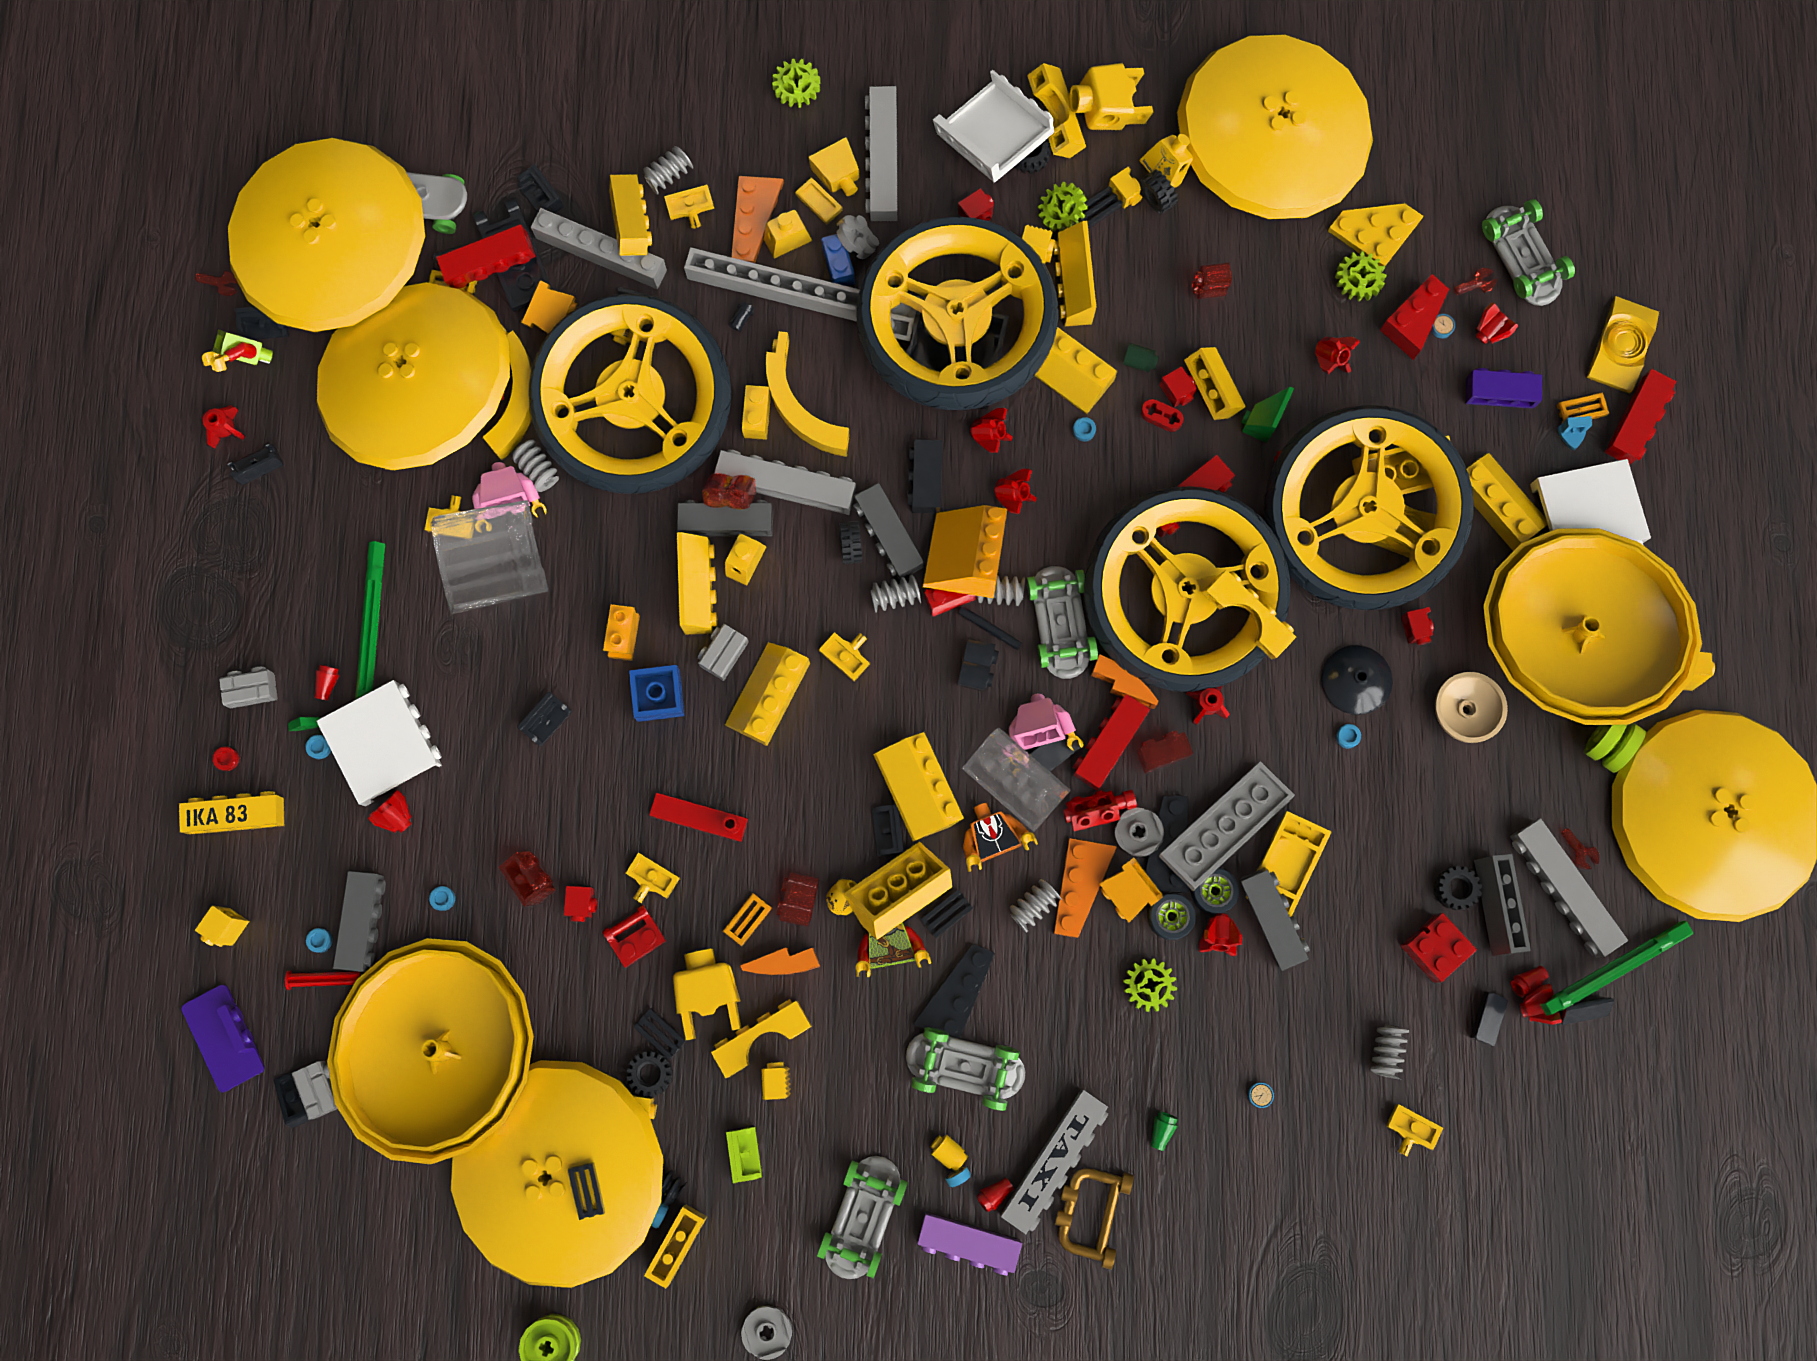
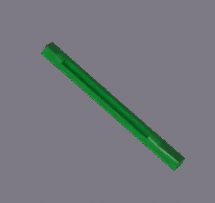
M376 541L369 542L355 700L373 691L385 544Z
M1682 920L1552 995L1549 1000L1543 1002L1540 1006L1546 1016L1552 1015L1559 1010L1562 1011L1693 935V931L1688 922Z

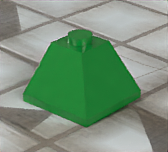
M1288 387L1255 404L1251 412L1247 410L1241 422L1245 424L1242 432L1267 443L1280 421L1294 388Z

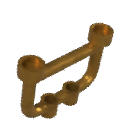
M1084 1168L1078 1170L1073 1175L1069 1186L1064 1185L1061 1200L1066 1202L1064 1210H1058L1055 1225L1060 1226L1058 1239L1066 1251L1101 1261L1103 1268L1112 1270L1116 1249L1107 1247V1242L1119 1192L1130 1194L1134 1175L1124 1172L1123 1176L1120 1177L1095 1169ZM1086 1178L1111 1184L1096 1249L1075 1244L1068 1238L1080 1183Z

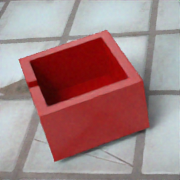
M1444 913L1435 914L1419 928L1421 931L1415 932L1401 945V948L1433 983L1443 982L1477 950Z

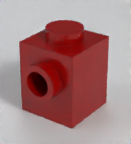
M980 188L958 203V213L961 217L989 221L993 215L994 202L991 196L984 194Z
M1182 366L1162 377L1159 385L1173 407L1179 404L1184 406L1191 402L1197 389L1193 377L1187 375Z
M566 886L564 915L571 917L570 921L585 922V917L592 918L593 912L597 910V898H594V889L591 887Z

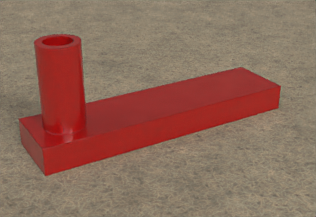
M659 793L655 795L649 816L739 842H742L748 822L747 818Z

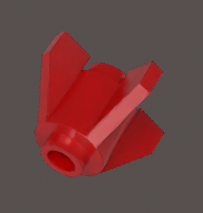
M1491 302L1485 308L1480 323L1475 328L1478 332L1475 336L1483 344L1487 342L1493 344L1510 337L1516 331L1515 329L1518 325L1503 314L1495 303Z
M1354 337L1322 338L1316 345V356L1322 371L1330 374L1338 367L1340 370L1349 373L1351 368L1347 361L1350 358V350H1353L1360 343L1359 339Z
M234 406L210 409L202 414L203 425L207 431V444L215 449L220 438L228 437L231 434L244 440L245 436L234 429L232 420L238 412V409Z
M996 408L983 417L975 419L971 425L970 433L974 440L990 453H998L999 440L1012 441L1013 437L1006 432L1005 423L1000 421L1005 420L1006 408Z
M1022 468L1005 478H1001L994 487L996 498L1010 513L1019 514L1022 501L1036 502L1037 500L1034 495L1030 494L1028 483L1024 482H1029L1032 473L1030 469Z
M1222 686L1207 688L1204 691H1187L1186 694L1196 700V706L1199 710L1192 723L1197 725L1204 715H1213L1214 713L1224 719L1228 718L1229 712L1223 705L1224 699L1220 692ZM1208 698L1213 700L1212 703L1208 702Z
M399 790L395 791L368 818L375 826L390 830L393 833L397 830L402 833L412 824L409 821L412 815L409 812L405 797Z
M1222 913L1211 917L1199 942V951L1201 953L1212 950L1225 951V953L1231 956H1236L1237 946L1242 945V934L1233 919L1229 918L1227 914Z
M1550 984L1541 985L1532 994L1523 997L1524 1002L1519 1003L1523 1018L1529 1017L1530 1022L1536 1021L1551 1025L1562 1023L1559 1011L1546 1016L1540 1004L1549 1000L1554 995Z

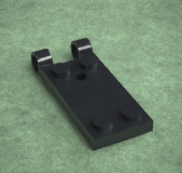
M516 198L505 201L511 217L490 225L484 210L473 214L483 239L520 224L528 232L536 257L530 259L525 264L511 266L505 272H497L513 312L530 305L540 281L549 284L550 290H553Z

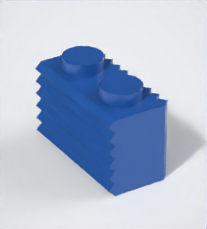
M837 234L823 237L821 240L822 250L832 283L844 286L854 285L855 274L848 251L841 244Z

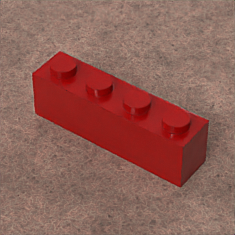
M520 224L436 258L445 283L451 288L461 289L475 280L481 281L493 273L505 272L509 267L516 264H525L530 259L536 257L528 232Z
M1654 369L1649 370L1642 377L1604 453L1619 461L1628 459L1629 465L1635 460H1640L1646 452L1644 447L1646 441H1650L1656 432L1654 428L1656 422H1659L1666 412L1663 409L1665 404L1669 403L1675 394L1673 388L1677 381Z
M1216 455L1177 487H1203L1225 493L1232 487L1233 484L1231 482L1235 474ZM1181 522L1156 528V532L1161 538L1166 534L1171 536L1180 528L1178 524Z
M1127 694L1123 699L1117 698L1111 708L1115 712L1110 719L1104 718L1098 728L1102 732L1098 738L1093 736L1086 746V749L1089 750L1086 757L1080 756L1073 766L1076 769L1073 776L1096 791L1101 787L1150 711L1148 707Z

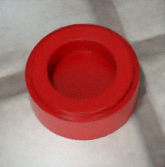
M220 747L213 754V764L220 770H233L239 763L237 751L230 747Z

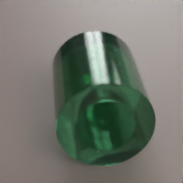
M1129 343L1123 365L1149 373L1150 368L1155 370L1159 356L1155 355L1156 350Z

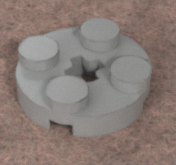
M847 215L837 223L839 229L836 232L841 244L850 253L852 251L858 253L856 257L860 259L868 258L879 245L878 238L872 234L867 226V221L862 216L854 217Z
M1134 808L1121 815L1115 828V837L1119 846L1131 856L1142 857L1150 855L1163 843L1164 828L1161 820L1155 813L1144 808ZM1137 826H1140L1141 829H1146V832L1143 833L1144 837L1133 836Z
M766 1305L754 1309L747 1316L742 1327V1342L748 1352L760 1359L770 1360L780 1356L788 1347L792 1336V1325L789 1317L779 1307ZM768 1325V1328H773L774 1332L771 1334V1339L760 1335V1332L763 1331V1326Z

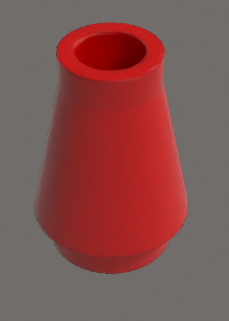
M319 665V669L316 670L314 698L329 701L330 694L340 676L338 675L339 669Z
M1539 965L1534 969L1515 975L1514 980L1511 981V987L1519 997L1529 996L1549 977V974L1543 966Z
M1005 1177L1001 1181L981 1189L976 1198L988 1213L991 1210L995 1211L1014 1188Z

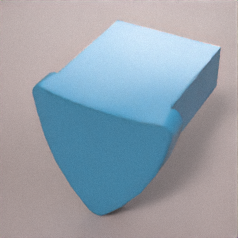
M1591 416L1567 418L1557 428L1562 441L1571 450H1575L1583 441L1586 431L1592 426Z

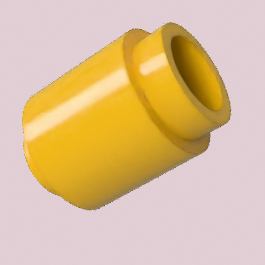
M947 1134L943 1137L939 1135L930 1146L933 1149L931 1155L948 1169L952 1168L954 1171H957L968 1157L964 1153L965 1150Z

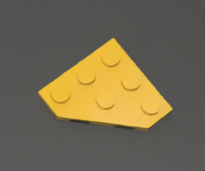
M1405 203L1345 210L1341 212L1330 226L1328 232L1359 254L1361 251H1364L1365 257L1372 253L1373 260L1380 259L1378 266H1386L1421 221L1423 215Z

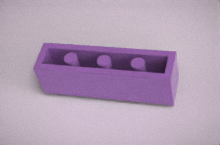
M926 1212L918 1238V1245L922 1246V1251L935 1254L936 1250L946 1253L945 1257L951 1260L960 1261L961 1257L970 1260L969 1264L972 1266L984 1268V1265L994 1267V1272L1007 1276L1008 1272L1015 1273L1022 1241Z

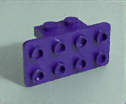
M219 985L182 1006L183 1015L220 1092H227L265 1070L263 1061L253 1042V1036L243 1021V1014L236 1006L226 985Z

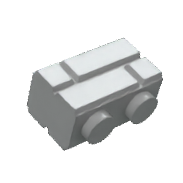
M723 624L721 628L717 627L710 637L713 641L708 648L704 647L698 655L700 660L698 662L699 666L722 681L725 680L749 643L744 635L726 624Z
M255 667L251 669V672L242 674V671H232L227 673V677L220 678L222 703L228 708L278 699L275 675L265 667Z
M326 1061L316 1062L292 1073L309 1120L316 1119L338 1109L334 1103Z

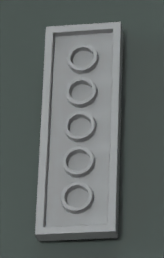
M1260 761L1171 843L1159 857L1194 891L1295 795Z

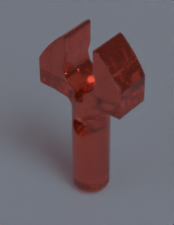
M1488 268L1477 270L1474 280L1455 287L1456 295L1476 288H1481L1484 293L1491 291L1498 278L1489 282L1482 281V279L1490 276L1494 270Z
M224 271L221 277L197 273L195 276L197 282L218 286L220 295L228 297L237 293L234 288L224 285L230 282L238 284L231 272Z
M1569 828L1562 831V836L1576 852V859L1572 861L1576 867L1584 870L1592 869L1586 863L1585 855L1590 857L1594 865L1599 864V852L1595 847L1585 848Z

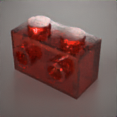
M1176 730L1163 735L1165 738L1156 742L1154 738L1141 743L1142 747L1137 751L1145 774L1188 759L1193 755L1185 732L1178 734Z
M531 851L514 853L499 866V869L523 906L540 904L555 891L551 878L544 873L539 865L538 858Z

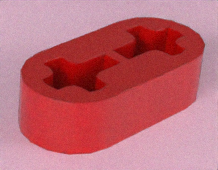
M1148 400L1141 409V416L1145 421L1166 431L1175 432L1182 426L1183 414L1179 410L1160 401ZM1151 406L1155 407L1156 413L1149 415L1148 409H1150ZM1175 416L1176 422L1173 425L1169 424L1170 420L1168 418Z

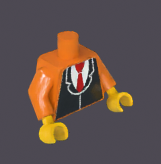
M987 803L974 807L978 821L970 824V829L965 832L963 844L967 870L971 872L970 866L974 864L978 865L979 870H981V862L1016 849L1022 844L1025 850H1029L1028 842L1033 841L1036 845L1038 844L1035 835L1029 832L1020 821L1010 814H1003L1000 811L992 815Z

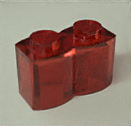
M1230 263L1200 266L1199 271L1196 272V280L1192 282L1193 294H1197V299L1224 297L1227 295L1228 287L1231 286L1232 282Z
M721 473L710 475L702 490L704 504L713 508L725 506L738 510L749 508L756 494L755 478L747 475L731 477Z
M790 873L789 878H784L782 891L785 892L784 901H779L776 915L780 916L779 920L781 922L809 927L820 880L818 878Z

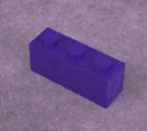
M1477 368L1466 378V404L1534 409L1542 401V375L1534 374L1532 371L1511 373L1510 370H1499L1496 372L1488 371L1486 368Z

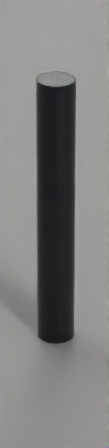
M962 606L959 615L1017 651L1022 645L1021 641L966 607Z

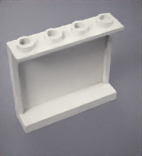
M992 70L990 72L992 82L949 118L945 119L939 114L933 119L936 133L995 183L1054 133V120L1048 111L1041 110L1033 99H1028L1018 87H1013L1009 84L1005 76L998 75Z
M1628 459L1539 477L1530 484L1532 493L1539 492L1550 531L1571 528H1600L1640 542L1642 545L1651 538Z
M394 680L317 720L358 804L363 806L373 803V798L435 765L438 767L442 766L439 760L442 756L435 745L432 746L428 739L431 737L430 732L425 725L421 726L418 717H420L418 709L414 704L410 705L407 699L410 696L404 684L400 685Z

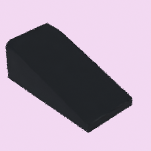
M298 1070L274 1079L284 1123L291 1128L310 1121L292 1073Z

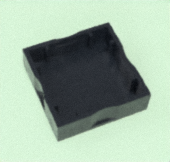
M916 311L912 340L906 353L919 364L941 372L951 364L947 346L936 341L928 333L924 326L922 313ZM992 312V319L987 332L972 344V363L984 369L1000 360L1009 316ZM965 346L954 347L955 361L966 362ZM960 375L957 378L967 379L968 377L965 375ZM989 405L983 406L980 409L988 410Z

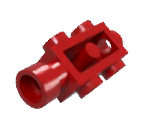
M1132 789L1123 791L1121 795L1114 796L1112 791H1097L1093 796L1085 798L1077 796L1072 798L1071 801L1066 802V809H1063V815L1066 823H1071L1073 831H1078L1120 820L1119 810L1137 808V803Z

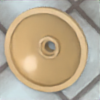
M1463 672L1454 675L1443 683L1436 695L1435 713L1439 724L1451 737L1462 742L1478 743L1488 740L1500 731L1507 717V701L1502 689L1494 680L1480 673ZM1464 706L1469 708V714L1463 712Z

